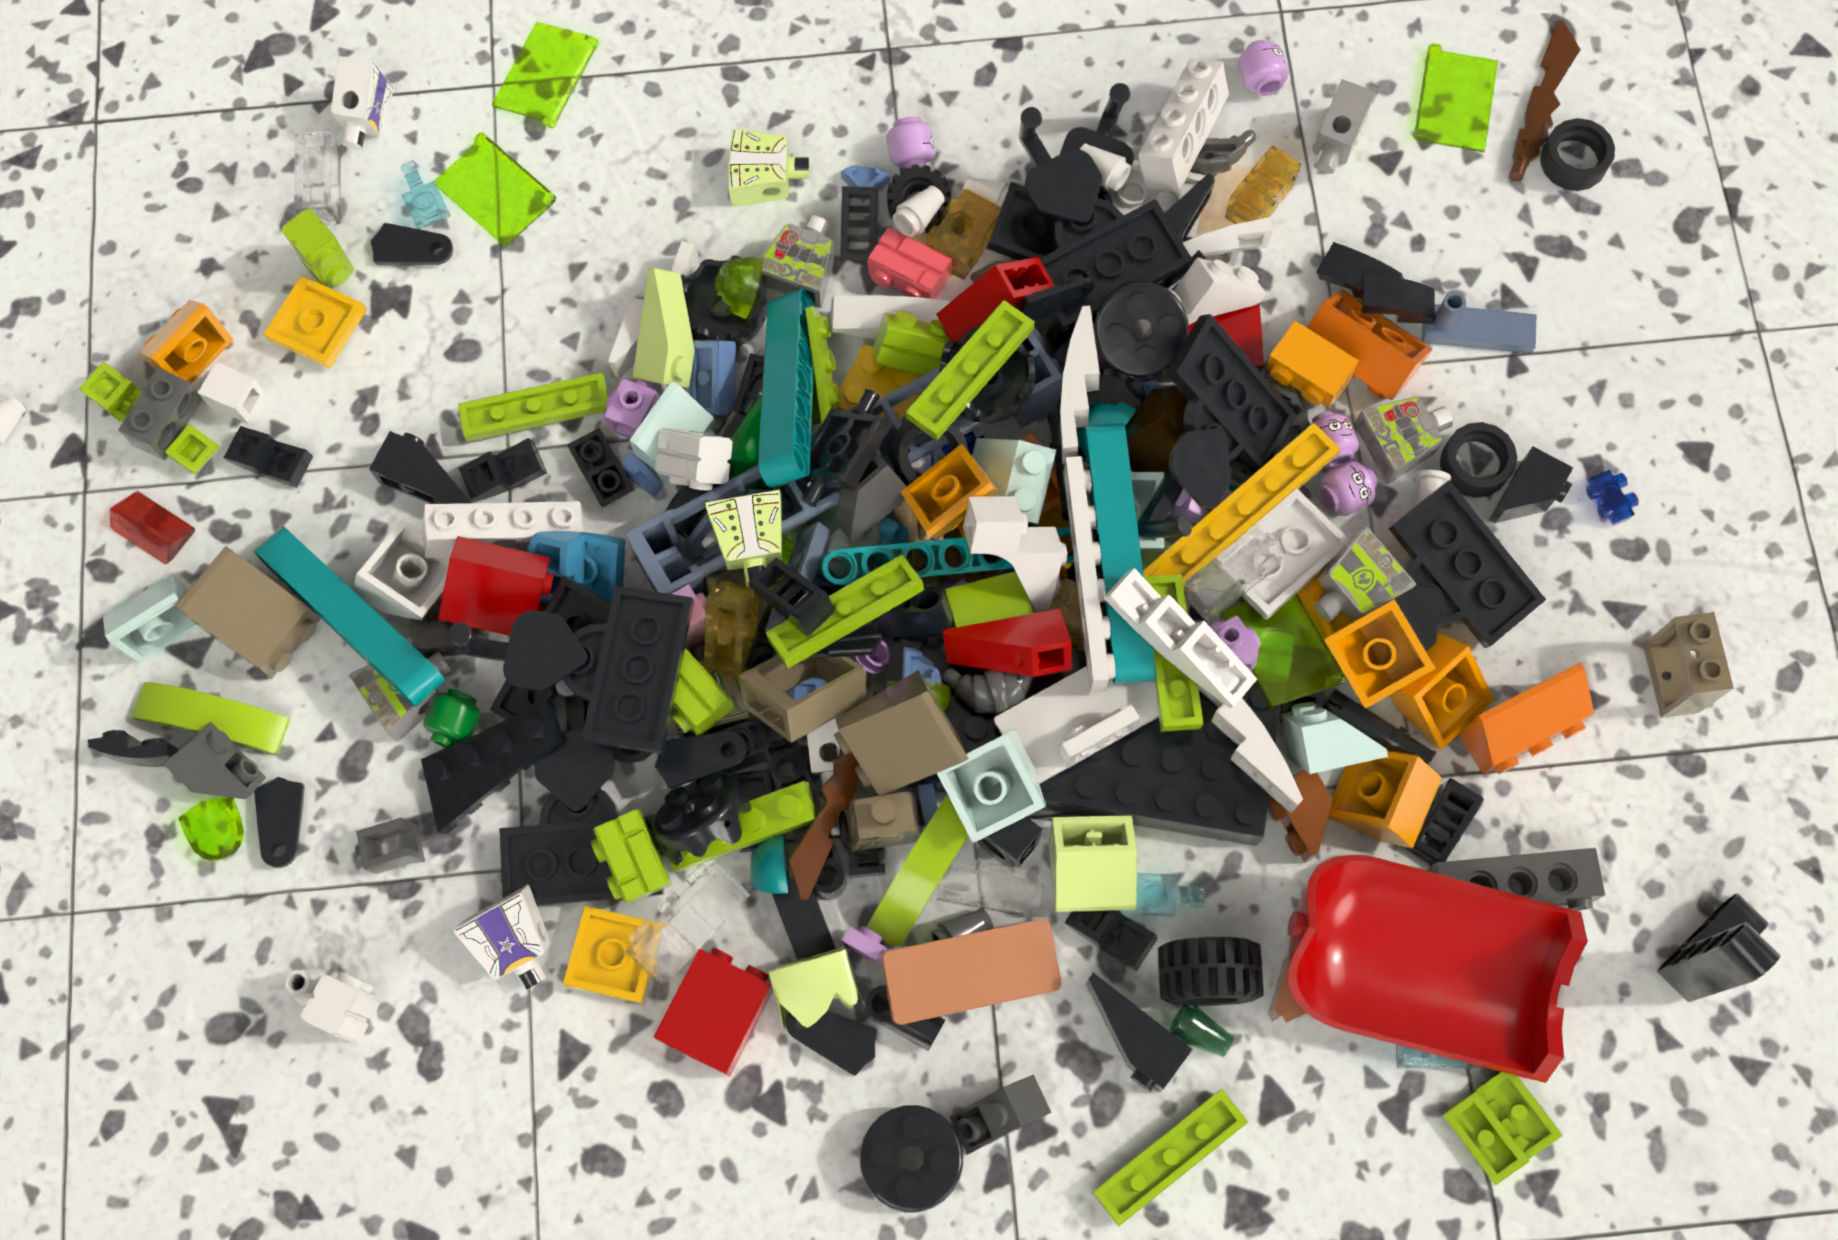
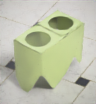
M846 946L790 962V964L786 963L776 966L769 971L784 1032L789 1012L803 1026L808 1028L827 1012L833 998H839L845 1008L852 1010L853 1005L858 1000L857 992L861 997Z

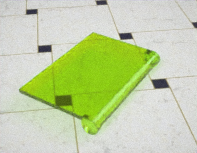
M536 22L497 93L492 107L541 120L545 126L554 129L590 58L599 46V40L590 35Z
M1430 44L1427 51L1414 138L1428 143L1485 152L1498 60L1442 51L1440 44Z
M483 132L475 136L474 145L432 182L505 248L548 210L557 199L555 194L548 190Z
M1298 594L1294 595L1267 620L1249 603L1221 611L1225 621L1238 616L1245 627L1250 626L1256 632L1260 640V647L1258 649L1257 665H1255L1252 671L1272 707L1341 685L1346 681L1345 675L1339 668Z

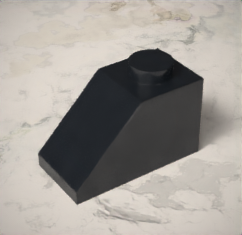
M1532 446L1522 459L1489 520L1498 523L1547 511L1555 500L1561 503L1573 484L1567 481L1574 467Z

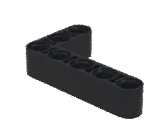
M923 584L924 591L873 619L871 622L875 629L882 634V637L943 635V630L952 628L955 623L952 610L942 589L937 585ZM846 586L818 587L830 596ZM768 603L746 658L745 666L747 671L778 655L765 633L767 632L765 629L772 611V607Z
M758 717L716 732H735L749 743L745 759L735 767L718 772L719 774L729 775L767 761L777 791L802 781L808 782L817 812L819 813L822 807L797 740L792 743L786 738L776 742L769 741L766 735L772 728ZM732 744L724 748L723 754L725 757L734 755L729 752ZM787 762L796 763L799 765V771L793 777H782L779 775V769L783 764ZM811 824L792 830L797 845ZM830 832L828 838L833 839V837H832V835H831V832ZM833 843L820 874L824 871L832 870L839 875V880L831 888L821 887L816 881L813 888L817 896L826 900L836 899L841 896L847 885L845 871L835 843Z
M1736 893L1722 903L1659 967L1657 972L1687 1002H1691L1759 979L1777 963L1781 955L1760 936L1769 925V922L1739 893Z

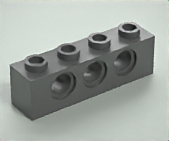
M1596 848L1436 862L1427 870L1467 882L1474 881L1482 886L1512 894L1515 893L1510 890L1508 880L1509 877L1516 878L1523 885V897L1557 906L1567 905L1568 909L1576 911L1593 908L1592 902L1605 896ZM1549 874H1554L1561 879L1563 883L1562 892L1556 891L1550 886L1548 881Z

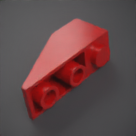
M1060 609L943 630L947 663L1031 677L1072 670L1071 639Z

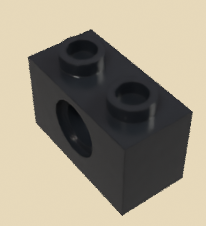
M1026 816L982 838L977 844L1014 874L1039 845L1042 828Z

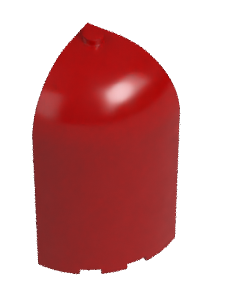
M1339 856L1325 861L1314 870L1304 889L1297 911H1293L1288 923V935L1291 936L1288 955V982L1294 999L1306 1013L1321 1023L1342 1031L1543 1083L1549 1080L1564 1058L1562 1036L1564 1008L1557 1007L1559 990L1561 985H1570L1574 968L1588 942L1580 911L1371 856Z

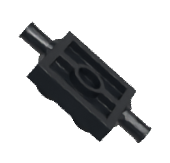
M865 389L856 407L847 410L830 409L811 441L809 475L801 478L803 481L811 482L801 498L807 505L816 507L825 489L830 487L854 490L857 483L863 477L865 469L891 427V424L883 416L870 414L876 402L880 399L879 394L875 391Z

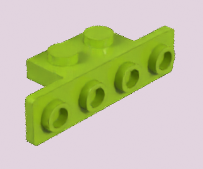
M813 306L805 308L814 367L812 426L823 423L830 409H837L836 405L841 403L838 387L833 383L832 371L836 370L833 353L828 349L827 338L831 337L829 322L825 316H821Z

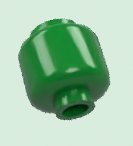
M451 688L448 689L447 693H438L434 697L423 721L424 728L432 733L430 741L446 748L472 736L482 714L481 710L476 706L477 700L464 692Z

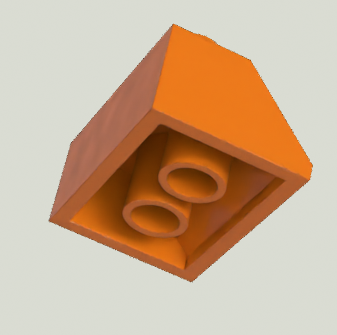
M1341 289L1325 300L1307 326L1314 333L1359 360L1352 378L1357 377L1366 383L1368 390L1375 396L1382 399L1388 398L1391 401L1401 393L1433 350V348L1382 314L1362 313V301L1344 289Z
M1580 662L1478 715L1459 734V737L1483 775L1494 769L1500 775L1518 765L1517 757L1529 751L1530 755L1534 757L1553 746L1550 741L1551 739L1562 734L1566 740L1586 729L1583 722L1594 714L1585 668Z

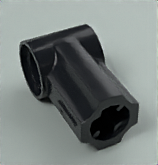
M886 985L872 989L866 999V1012L869 1018L874 1023L885 1026L924 1050L929 1051L945 1019L939 1016L903 1025L893 1022L891 1014L880 1016L872 1008L873 1000L877 996L887 995Z

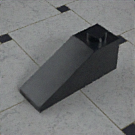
M389 431L369 468L380 484L429 504L472 503L426 449L423 440L407 432L401 436Z
M1093 972L1086 985L1126 1067L1133 1071L1130 1078L1148 1092H1151L1153 1088L1161 1092L1193 1049Z

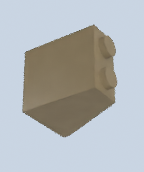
M227 546L222 549L175 606L201 629L271 679L277 672L283 671L289 665L293 652L302 642L311 638L316 630V624L320 620L308 606Z
M919 670L835 718L839 732L834 734L837 743L845 755L853 753L859 763L854 769L866 788L873 785L879 796L969 759L958 734Z

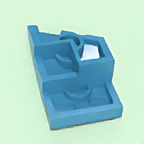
M541 531L535 533L527 547V552L549 557L547 573L554 574L549 597L542 596L541 600L549 602L560 580L565 575L570 576L607 600L612 601L614 587H623L626 539L576 531Z

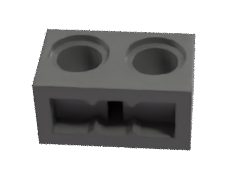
M157 367L118 431L133 446L165 461L168 457L165 453L166 449L185 429L203 399L190 382Z

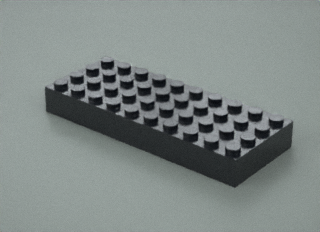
M943 635L936 637H893L883 690L902 680L904 647L914 648L929 658L939 671L941 690L931 691L958 734L966 754L1001 736L994 724V718L998 715H995V713H975L974 709L955 695V690L943 679V672L948 668L955 669L962 676L967 674L971 677L976 674H983L987 669L947 663ZM1071 649L1072 670L1035 676L1025 696V700L1086 667L1085 651ZM1256 680L1242 698L1265 726L1276 744L1283 684ZM1199 691L1203 717L1201 729L1161 732L1158 717L1039 784L1046 807L1041 810L1083 817L1132 816L1133 825L1253 846H1257L1264 837L1269 793L1231 760L1232 755L1239 746L1211 722L1219 707L1201 691ZM937 773L906 785V787L917 788L918 785L933 783L934 791L947 793Z

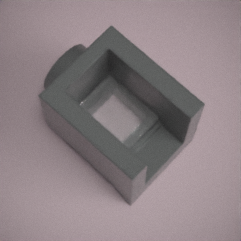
M400 817L356 831L359 844L355 846V853L359 864L364 870L379 874L408 864L425 862L418 825Z

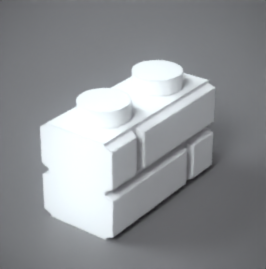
M662 428L659 430L657 448L660 449V452L656 455L655 470L659 474L668 475L669 483L689 485V488L698 490H712L713 484H725L729 481L730 464L727 463V460L731 459L733 441L727 437L692 430Z
M340 971L337 978L329 975L321 976L313 991L315 998L308 1000L300 1017L303 1019L302 1021L331 1035L356 1042L361 1041L369 1026L366 1022L367 1019L373 1018L381 1002L377 997L370 994L374 988L373 986Z

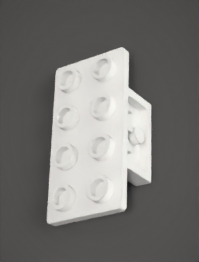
M1086 666L994 718V724L1001 736L1014 729L1016 730L1033 763L1038 782L1041 784L1157 719L1159 714L1154 681L1114 685L1113 679L1110 678L1106 692L1090 693Z

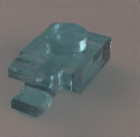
M413 161L400 166L411 191L402 194V198L417 229L425 228L450 217L451 215L435 182L432 181L424 185Z
M1137 872V895L1134 915L1175 917L1176 905L1194 908L1203 907L1204 887L1176 886V874Z

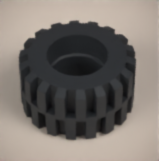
M1198 937L1174 940L1158 947L1160 999L1163 1001L1185 1006H1218L1248 1003L1264 996L1261 945L1259 943L1237 937Z

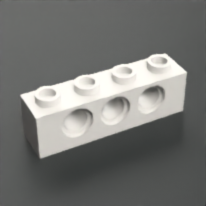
M1189 59L1138 155L1146 188L1176 192L1181 190L1229 96L1223 61Z
M580 501L424 504L422 519L424 559L450 558L457 536L527 552V547L537 532H583Z

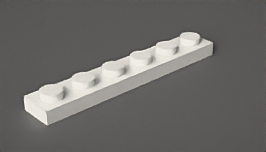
M1082 456L1066 457L1063 476L1090 693L1106 692L1110 678H1115V661L1113 654H1106L1105 640H1110V622L1108 616H1102L1100 603L1105 602L1104 597L1106 595L1104 579H1097L1095 566L1101 565V552L1099 542H1092L1091 529H1096V512L1094 505L1088 506L1086 493H1091L1092 491L1090 470H1083Z

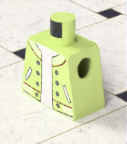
M731 129L728 189L732 207L784 200L789 197V179H810V157H790L788 138L785 136L743 129Z
M780 490L705 503L709 521L728 570L743 568L747 587H749L748 583L767 564L771 563L775 558L782 560V505Z

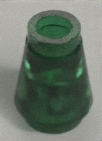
M1186 1004L1182 1005L1170 1027V1032L1185 1044L1221 1057L1227 1054L1234 1040V1035L1228 1033L1226 1029L1196 1005L1192 1008Z

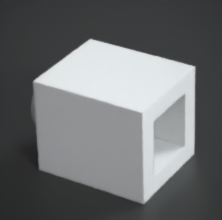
M215 362L210 372L203 376L200 389L197 392L210 408L246 423L250 422L266 394L254 377L218 362Z

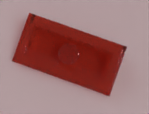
M136 491L110 508L111 529L166 565L174 559L195 532L193 526L139 491Z

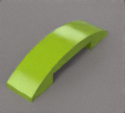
M104 361L78 388L121 423H123L142 392L129 379ZM187 424L181 434L166 449L165 453L174 462L196 475L220 446L195 427Z
M144 682L131 715L133 720L170 728L171 726L195 733L199 732L209 722H212L230 738L231 742H235L241 747L277 756L290 722L288 717L245 703L200 691L153 682Z
M948 794L915 843L866 927L880 935L883 941L893 947L904 944L920 918V914L969 837Z

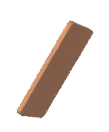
M1037 919L887 950L881 956L891 1018L894 1023L900 1025L1054 992L1061 987V977L1051 925L1046 919Z

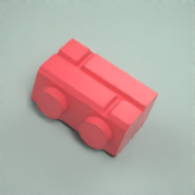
M890 227L886 229L879 240V244L875 246L867 261L868 275L871 276L874 283L883 288L892 286L902 291L903 296L937 299L941 289L944 288L952 273L951 258Z

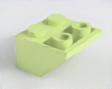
M1132 816L1053 817L1048 838L1055 912L1135 910L1137 895V847Z

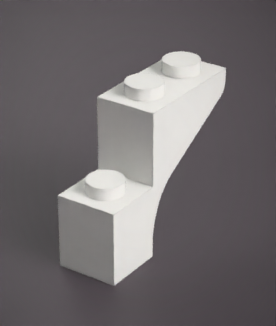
M1197 258L1174 291L1169 289L1183 305L1188 318V325L1197 321L1201 315L1211 314L1216 316L1257 305L1266 296V292L1258 283L1259 278L1254 271L1245 266L1240 268L1230 266L1217 259L1209 261ZM1145 319L1136 320L1130 328V333L1136 340L1148 338L1152 331L1151 323Z
M1016 496L969 497L963 530L970 553L991 554L1010 562L1034 609L1038 612L1050 611L1053 597L1058 596L1060 591V567H1064L1067 561L1066 545L1060 542L1056 528L1028 527L1027 515L1025 512H1021Z

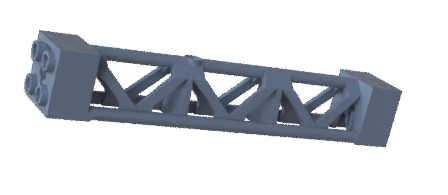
M1036 328L1022 342L1024 348L1029 354L1033 355L1035 360V382L1028 403L1020 412L1013 416L1021 429L1056 410L1062 393L1063 370L1059 367L1058 360L1054 357L1050 359L1045 352L1043 338ZM940 366L880 398L870 413L871 415H878L883 412L884 418L891 424L878 450L881 454L879 456L894 473L897 471L893 466L891 457L892 441L900 426L907 422L908 419H906L905 414L899 420L892 407L921 391L923 393L938 376ZM996 374L986 385H992L997 381L998 377ZM960 415L953 422L954 425L958 426L963 435L985 424L970 421ZM924 431L916 435L908 449L910 464L949 444L948 439L942 434L936 441ZM816 433L811 435V441L813 440ZM758 464L730 479L727 483L721 484L684 505L668 510L625 533V536L637 562L655 592L672 594L689 584L695 595L702 592L708 601L711 597L704 577L726 566L718 544L705 550L702 541L712 529L708 513H706L685 541L684 548L673 525L706 508V502L780 490L782 534L837 505L840 488L830 487L825 489L816 507H811L801 500L808 489L807 484L809 483L801 478L782 485L783 489H745V486L762 478Z

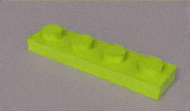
M1003 300L906 411V419L937 441L1034 330L1035 322Z
M599 372L458 403L464 438L467 442L606 412L609 394L604 373Z
M903 554L830 595L829 598L835 611L811 635H805L786 620L765 632L767 639L784 665L789 669L924 591L923 581Z
M1182 574L1144 577L1161 597L1170 595L1187 613ZM1153 647L1155 661L1154 685L1161 732L1201 729L1203 717L1198 684Z
M802 781L749 801L751 811L743 813L739 810L738 813L742 835L737 843L729 844L722 839L714 840L708 845L707 851L702 857H697L688 851L680 850L683 862L676 866L670 861L672 871L680 872L811 824L818 815L810 784Z
M1220 1089L1092 1193L1115 1224L1120 1227L1245 1126L1248 1121L1225 1091Z

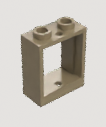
M1714 612L1674 617L1643 644L1661 718L1700 713L1734 689ZM1690 651H1695L1696 658L1691 657ZM1662 673H1667L1669 680L1663 679Z
M776 655L739 675L744 708L791 743L868 700L866 672L859 662L853 661L847 656L806 658L787 669L780 657ZM817 674L829 682L797 701L785 693Z

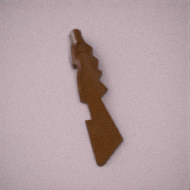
M1558 21L1555 25L1540 67L1546 68L1541 85L1533 87L1525 112V127L1518 130L1512 155L1513 165L1509 173V178L1513 181L1523 180L1529 163L1540 155V145L1547 141L1548 129L1553 126L1551 114L1561 105L1554 92L1581 50L1563 21Z
M841 748L839 757L833 759V775L821 786L825 804L788 859L798 896L804 901L809 899L835 841L828 837L839 812L849 809L860 780L854 767L859 765L857 759L852 752L845 755Z

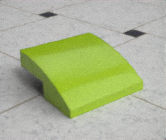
M1016 571L944 589L947 602L953 613L955 628L1034 613L1030 599Z
M1500 1071L1443 1113L1444 1118L1495 1186L1529 1163V1159L1563 1136L1521 1079L1516 1075Z

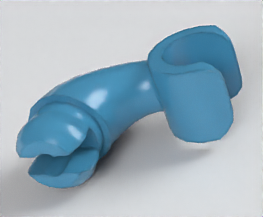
M891 518L883 519L879 526L882 536L877 546L905 543L909 537L908 529L900 523L897 524ZM875 553L877 568L884 565L885 561L881 555Z

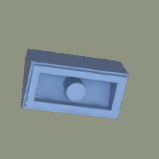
M693 341L695 353L690 379V396L709 414L728 415L730 411H733L735 404L736 344L734 341Z

